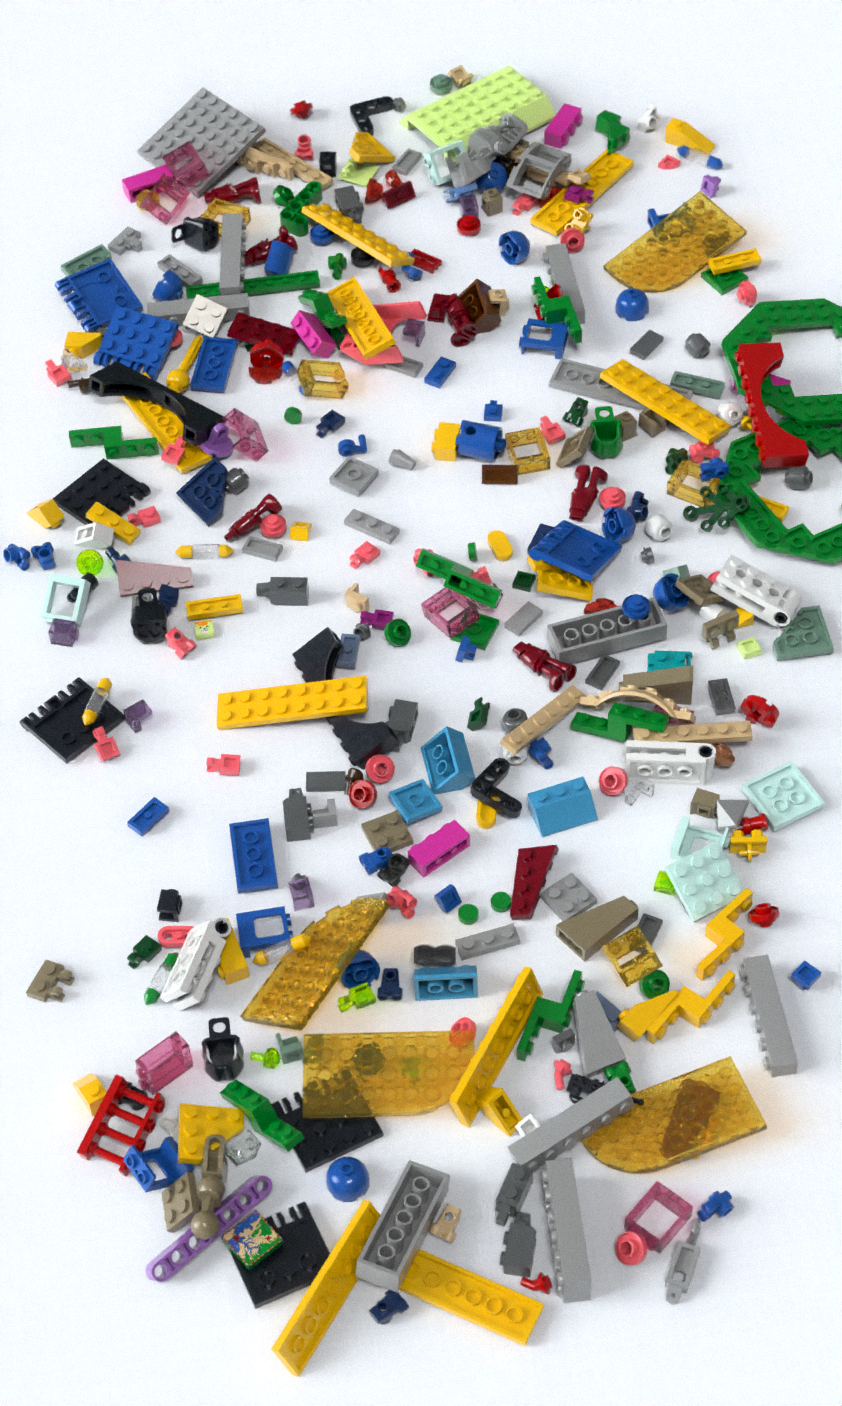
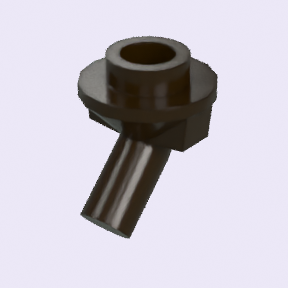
M89 378L67 381L68 388L79 386L82 394L89 392Z
M350 768L348 770V774L345 776L347 781L344 794L348 795L349 788L355 781L364 780L363 773L359 769Z

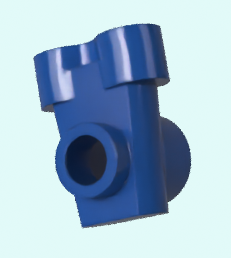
M719 457L713 458L710 462L701 463V482L710 481L713 478H724L729 474L728 463L723 462Z
M45 542L41 546H33L31 548L33 557L38 559L44 570L56 566L53 557L54 549L50 542Z
M9 544L8 548L3 550L6 562L14 561L23 571L29 569L28 559L31 554L28 550L15 544Z
M544 737L539 740L535 739L530 743L531 748L528 749L534 759L537 758L545 769L552 768L554 763L547 755L552 750Z
M387 846L385 848L380 847L369 854L368 852L363 853L358 857L368 875H371L381 870L382 867L386 868L389 865L388 860L393 854Z
M726 1190L721 1194L719 1191L714 1192L708 1198V1201L702 1204V1209L697 1212L698 1218L705 1222L715 1213L721 1218L725 1217L734 1208V1205L730 1202L732 1199L731 1194Z

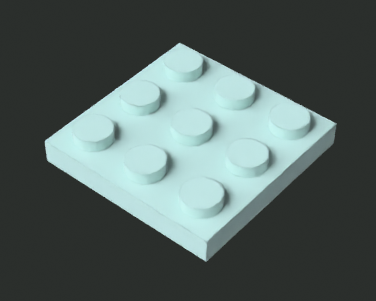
M792 761L742 784L741 790L758 812L765 814L766 821L773 831L785 827L823 808L825 802Z
M718 840L664 867L692 922L729 904L744 890Z

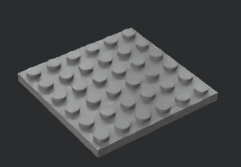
M202 87L137 152L156 167L166 164L173 174L174 180L200 196L266 130L262 125Z

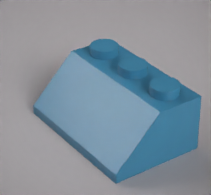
M446 726L421 747L431 790L435 795L462 790L475 780L466 741L462 732Z
M583 776L528 793V809L541 837L598 820L591 791Z
M462 965L414 969L416 1001L478 998L477 967Z

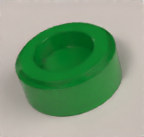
M295 407L287 408L284 414L285 421L290 424H298L301 421L302 412Z
M475 542L468 544L469 559L471 561L478 560Z
M505 892L493 894L491 897L492 909L499 913L508 911L511 907V897Z
M465 904L459 908L458 918L461 923L472 925L478 920L479 914L476 906Z

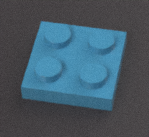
M424 779L390 791L388 795L408 825L442 811L443 806Z

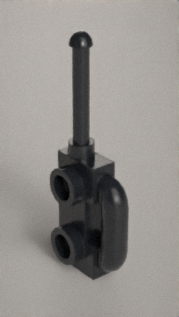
M572 1074L566 1091L569 1093L571 1102L575 1104L583 1099L579 1097L581 1092L591 1094L607 1084V1082H599L595 1078L592 1080L585 1076ZM632 1097L633 1102L639 1106L644 1104L643 1099Z

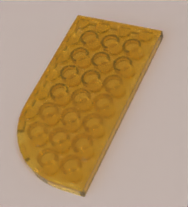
M699 191L608 261L603 269L625 287L636 288L646 293L669 291L687 282L708 265V259L719 257L742 239L747 231L705 194Z
M373 898L351 900L349 905L344 907L337 905L326 911V916L317 923L312 921L300 933L311 937L309 946L295 951L291 945L240 1017L245 1022L302 1031L324 998L329 994L336 981L341 977L346 967L351 963L358 950L363 946L368 936L373 932L380 919L385 915V912L390 907L388 901Z
M474 1030L304 1034L303 1118L415 1116L438 1110L439 1107L449 1102L452 1092L455 1091L461 1076L465 1073L471 1058L475 1055Z
M731 1056L631 1094L634 1098L643 1099L644 1104L639 1106L634 1103L635 1106L629 1112L619 1115L609 1125L602 1126L592 1136L582 1139L581 1142L586 1150L605 1166L621 1172L643 1174L669 1168L766 1130L767 1125Z

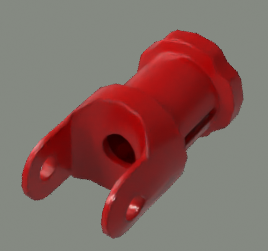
M382 267L379 268L378 274L383 283L387 285V290L390 293L398 291L401 288V283L396 279L394 270L392 268H389V270H383Z
M761 813V815L751 818L743 817L739 824L743 828L737 829L743 831L744 835L751 834L753 830H768L765 814Z

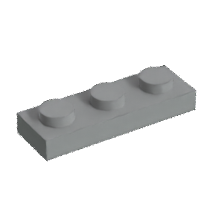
M170 254L157 262L158 268L164 272L171 269L178 274L185 287L200 285L203 282L202 276Z
M354 508L344 519V525L389 545L400 533L398 527Z
M514 923L455 940L461 961L520 944V938Z

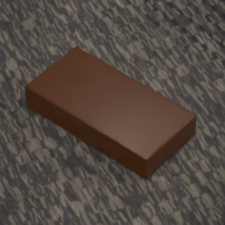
M482 465V484H518V465Z

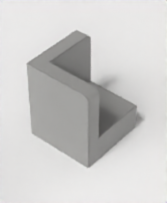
M335 798L327 799V809L312 811L314 828L338 826Z

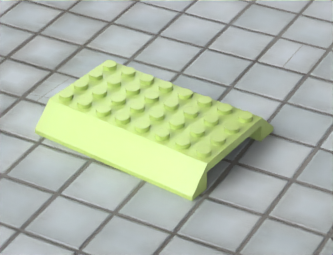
M509 65L406 115L399 120V123L407 130L414 127L418 128L439 147L456 140H463L468 154L469 136L477 128H484L488 125H501L500 117L506 113H513L524 121L528 127L526 133L552 121L556 113L548 96ZM453 149L444 152V158L450 156L453 162L457 161Z

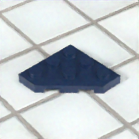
M216 457L176 492L208 527L222 515L228 473L227 468Z

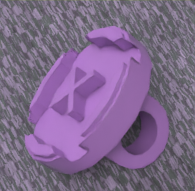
M218 423L212 429L209 440L200 444L199 447L208 455L216 454V457L219 458L229 456L234 448L232 440L227 437L229 428L224 423Z

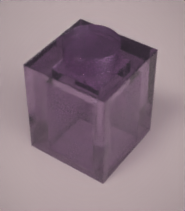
M475 194L459 197L461 217L472 215L479 219V207Z
M57 618L53 619L48 632L51 644L73 647L75 640L77 641L79 638L76 622Z

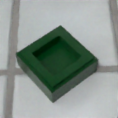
M518 571L512 583V588L530 592L536 575Z

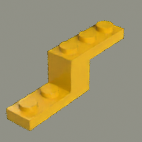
M748 888L743 890L706 924L705 936L715 943L717 947L697 965L696 976L703 981L707 976L711 977L721 963L725 964L735 950L739 951L743 947L745 931L734 923L743 911L749 910L753 904V892Z
M728 970L705 999L683 986L647 1029V1041L654 1045L658 1039L661 1040L665 1036L669 1025H674L679 1016L697 1028H700L703 1023L706 1024L710 1020L713 1010L720 1008L727 993L731 994L735 989V974Z

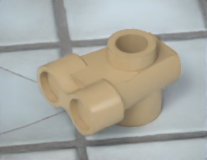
M447 1203L437 1222L432 1223L428 1232L453 1243L457 1235L454 1232L460 1221L462 1210ZM447 1213L453 1214L451 1221L446 1220L445 1216Z

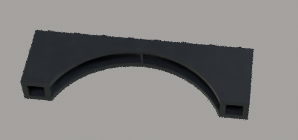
M118 361L89 376V391L100 397L129 396L157 403L173 412L180 419L184 427L182 440L195 447L209 440L215 425L224 423V416Z
M326 627L292 654L296 660L294 664L303 672L302 678L304 681L309 683L333 680L335 666L344 646L337 634L329 627ZM344 715L325 717L328 723L333 725V733L337 738L341 739V747L345 752L349 753L348 759L351 764L360 767L362 770L365 769L367 761L372 756L377 754L384 755L400 743L392 728L383 721L359 723L347 719Z

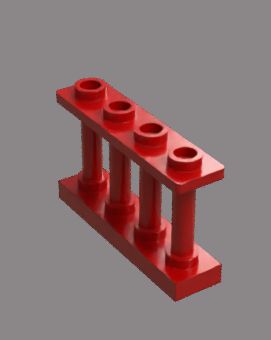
M116 1074L77 1153L90 1161L92 1156L97 1155L120 1165L118 1171L127 1177L131 1171L123 1161L125 1157L99 1147L98 1143L101 1137L106 1135L130 1147L134 1145L139 1152H142L146 1146L145 1140L148 1134L155 1128V1120L158 1114L164 1110L165 1098L158 1092L154 1099L131 1090L128 1088V1082L124 1077ZM125 1096L149 1106L145 1117L142 1118L118 1108L121 1097ZM117 1116L140 1126L135 1137H130L108 1127L111 1117Z

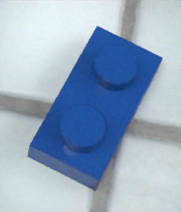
M440 357L424 378V383L440 389L456 368V362Z
M153 797L127 822L128 827L143 836L169 812V807Z

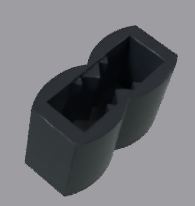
M429 944L417 945L414 947V963L421 966H428L434 963L440 966L453 965L456 963V947L448 944L437 947Z

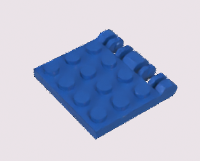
M111 258L60 279L55 283V287L60 295L66 296L64 301L68 304L72 313L76 315V319L82 320L80 324L85 332L95 333L98 327L109 325L117 306L138 312L143 310V305Z
M117 306L99 350L95 353L93 364L107 367L112 357H114L112 363L118 361L137 372H140L142 366H144L142 373L146 372L151 379L156 381L175 338L179 324Z
M562 520L538 544L529 550V556L536 561H546L548 564L557 566L567 573H572L583 580L591 582L621 552L622 545L571 522Z

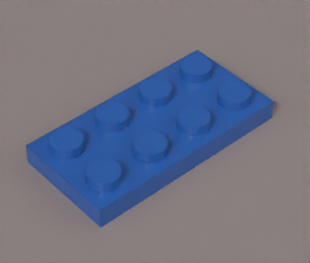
M204 336L190 383L191 390L225 392L238 346L237 339Z
M269 819L230 823L238 894L278 888Z

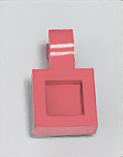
M523 193L513 203L512 207L515 210L512 213L518 216L523 210L529 211L538 203V198Z
M51 359L45 362L48 366L46 368L48 377L57 387L72 379L71 374L62 364L56 366Z
M547 416L540 418L542 421L540 424L541 433L550 445L565 439L566 434L557 422L552 424Z
M178 436L174 445L170 443L167 445L161 455L162 461L178 466L185 455L184 448L186 444L182 440L183 437Z
M155 506L137 511L138 515L135 513L127 515L129 522L136 527L142 524L145 528L161 523V518Z
M366 541L349 557L353 561L350 563V566L357 569L363 562L369 564L380 555V549Z
M102 726L93 730L94 737L98 740L94 747L101 762L120 755L113 736L107 738Z
M221 754V759L208 757L206 762L207 772L219 770L220 774L239 775L241 755Z

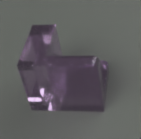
M408 319L402 332L403 335L415 337L416 347L420 346L425 336V322Z
M143 699L123 710L125 721L135 734L142 730L140 721L152 715V710Z
M308 877L288 882L295 911L314 907L313 893Z

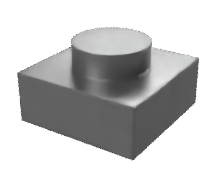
M571 1028L552 1037V1048L556 1054L568 1051L575 1045V1033Z

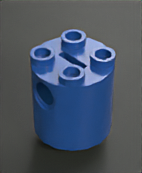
M462 420L461 434H458L456 437V445H458L457 454L495 462L498 455L504 453L506 448V439L502 438V427Z

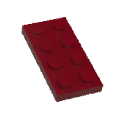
M239 312L227 334V337L254 345L265 340H272L283 349L284 354L291 356L301 339L294 328Z

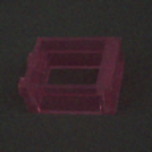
M163 173L140 205L167 225L190 192ZM157 188L177 202L171 212L151 198Z
M446 587L421 603L424 616L450 639L480 619L477 606L472 601ZM455 602L465 609L449 621L439 614Z
M177 1031L135 1060L137 1067L135 1072L139 1077L138 1083L144 1091L148 1090L152 1096L193 1067L189 1045Z
M656 1181L625 1217L624 1229L626 1232L632 1231L641 1234L646 1240L647 1248L651 1251L655 1250L660 1254L692 1217L693 1206L659 1181ZM655 1200L679 1217L660 1240L636 1223Z

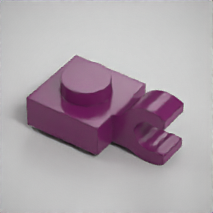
M570 185L564 194V200L580 203V201L592 203L594 191Z
M375 609V613L361 611L360 623L372 624V628L384 630L386 624L393 620L394 612Z

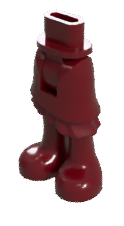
M257 177L233 186L231 183H227L224 186L211 189V192L204 193L206 203H235V201L240 202V198L251 196L256 203H261Z
M285 225L279 228V236L273 240L283 242L291 246L294 251H297L298 245L293 236L289 235ZM266 238L265 241L262 240L260 243L249 248L246 254L243 255L245 257V267L266 262L273 240L268 241V238Z
M453 293L447 299L446 305L448 320L456 329V333L451 336L450 341L454 347H463L471 342L469 337L477 335L478 329L476 324L470 321V312L466 309L462 299L456 293Z
M580 465L575 470L578 483L571 493L569 518L571 520L583 521L591 509L594 500L597 498L599 492L596 488L597 485L606 483L608 479L607 472L597 466L593 467L592 473L588 465ZM591 475L588 487H585L586 481L589 479Z
M268 493L255 509H251L228 529L229 532L224 535L225 540L229 542L233 538L238 539L239 536L254 529L262 522L260 515L266 511L270 514H278L283 509L281 504L273 495Z
M521 641L512 650L517 654V658L534 673H537L538 676H541L543 673L549 678V688L553 692L561 689L564 680L569 682L576 675V666L550 657L547 650L532 646L530 643L525 644Z

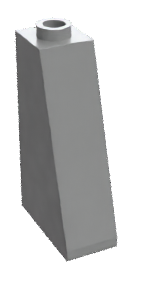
M585 990L578 993L573 1002V1010L583 1076L589 1079L603 1073L610 1066H617L619 1063L624 1062L626 1056L595 990L590 992Z

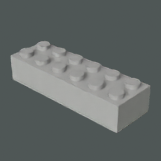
M655 597L648 599L650 601V612L643 619L634 620L626 617L622 606L548 624L547 640L557 660L573 664L596 658L603 654L607 655L667 639V623Z
M572 1158L546 1160V1169H542L543 1193H545V1209L549 1219L548 1229L552 1238L551 1249L555 1258L554 1269L558 1278V1295H563L564 1303L591 1300L592 1281Z
M411 1160L408 1161L357 1259V1278L398 1293L448 1193L449 1174Z

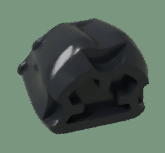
M186 217L183 220V224L172 228V242L177 243L184 240L186 245L206 252L207 249L213 248L219 239V224L210 218ZM180 229L181 235L179 238H176L175 233Z
M155 588L139 589V606L133 608L130 620L133 635L143 644L160 643L167 633L166 606L158 604ZM144 593H151L153 599L145 601L142 596Z
M229 1018L210 1019L208 1021L209 1038H205L201 1043L205 1071L216 1082L234 1080L244 1067V1050L240 1043V1038L237 1035H231ZM216 1023H223L226 1026L225 1030L220 1033L215 1032L213 1027Z

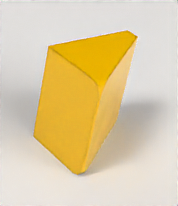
M295 521L290 527V539L307 541L312 524Z
M741 607L735 609L739 613V625L735 629L753 625L754 615Z

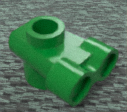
M342 253L328 257V267L334 270L332 277L338 280L342 276L343 267L347 266V259Z
M626 1061L604 1070L608 1081L618 1077L631 1095L636 1093V1088L630 1076L631 1069Z

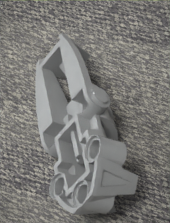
M506 113L500 117L501 125H488L484 128H477L469 136L468 154L466 152L460 153L455 162L452 161L450 156L445 157L454 187L465 186L487 173L491 169V162L496 159L495 156L508 153L520 141L528 130L527 124L513 113Z

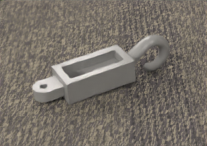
M699 1218L694 1219L686 1243L678 1241L665 1281V1287L668 1288L666 1299L670 1304H677L682 1292L686 1294L688 1292L700 1254V1247L695 1246L701 1228ZM683 1272L686 1275L685 1281L674 1280V1273Z

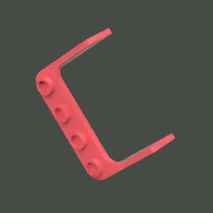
M420 301L373 305L390 333H392L396 324L401 321L427 318V314ZM347 332L340 345V350L364 365L402 363L404 361L397 345H392L389 349L383 350L374 357L365 360L349 332Z

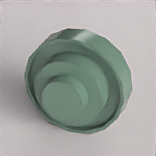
M438 74L430 80V89L435 93H447L453 87L452 79L444 74Z

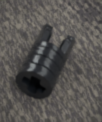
M90 572L85 573L81 577V579L91 583L89 592L98 585L97 578ZM73 588L68 593V602L73 603L76 601L79 588Z

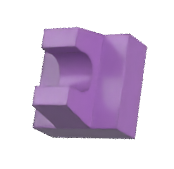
M709 174L703 176L700 190L710 198L715 197L717 191H719L718 185L721 179L718 176L711 177Z

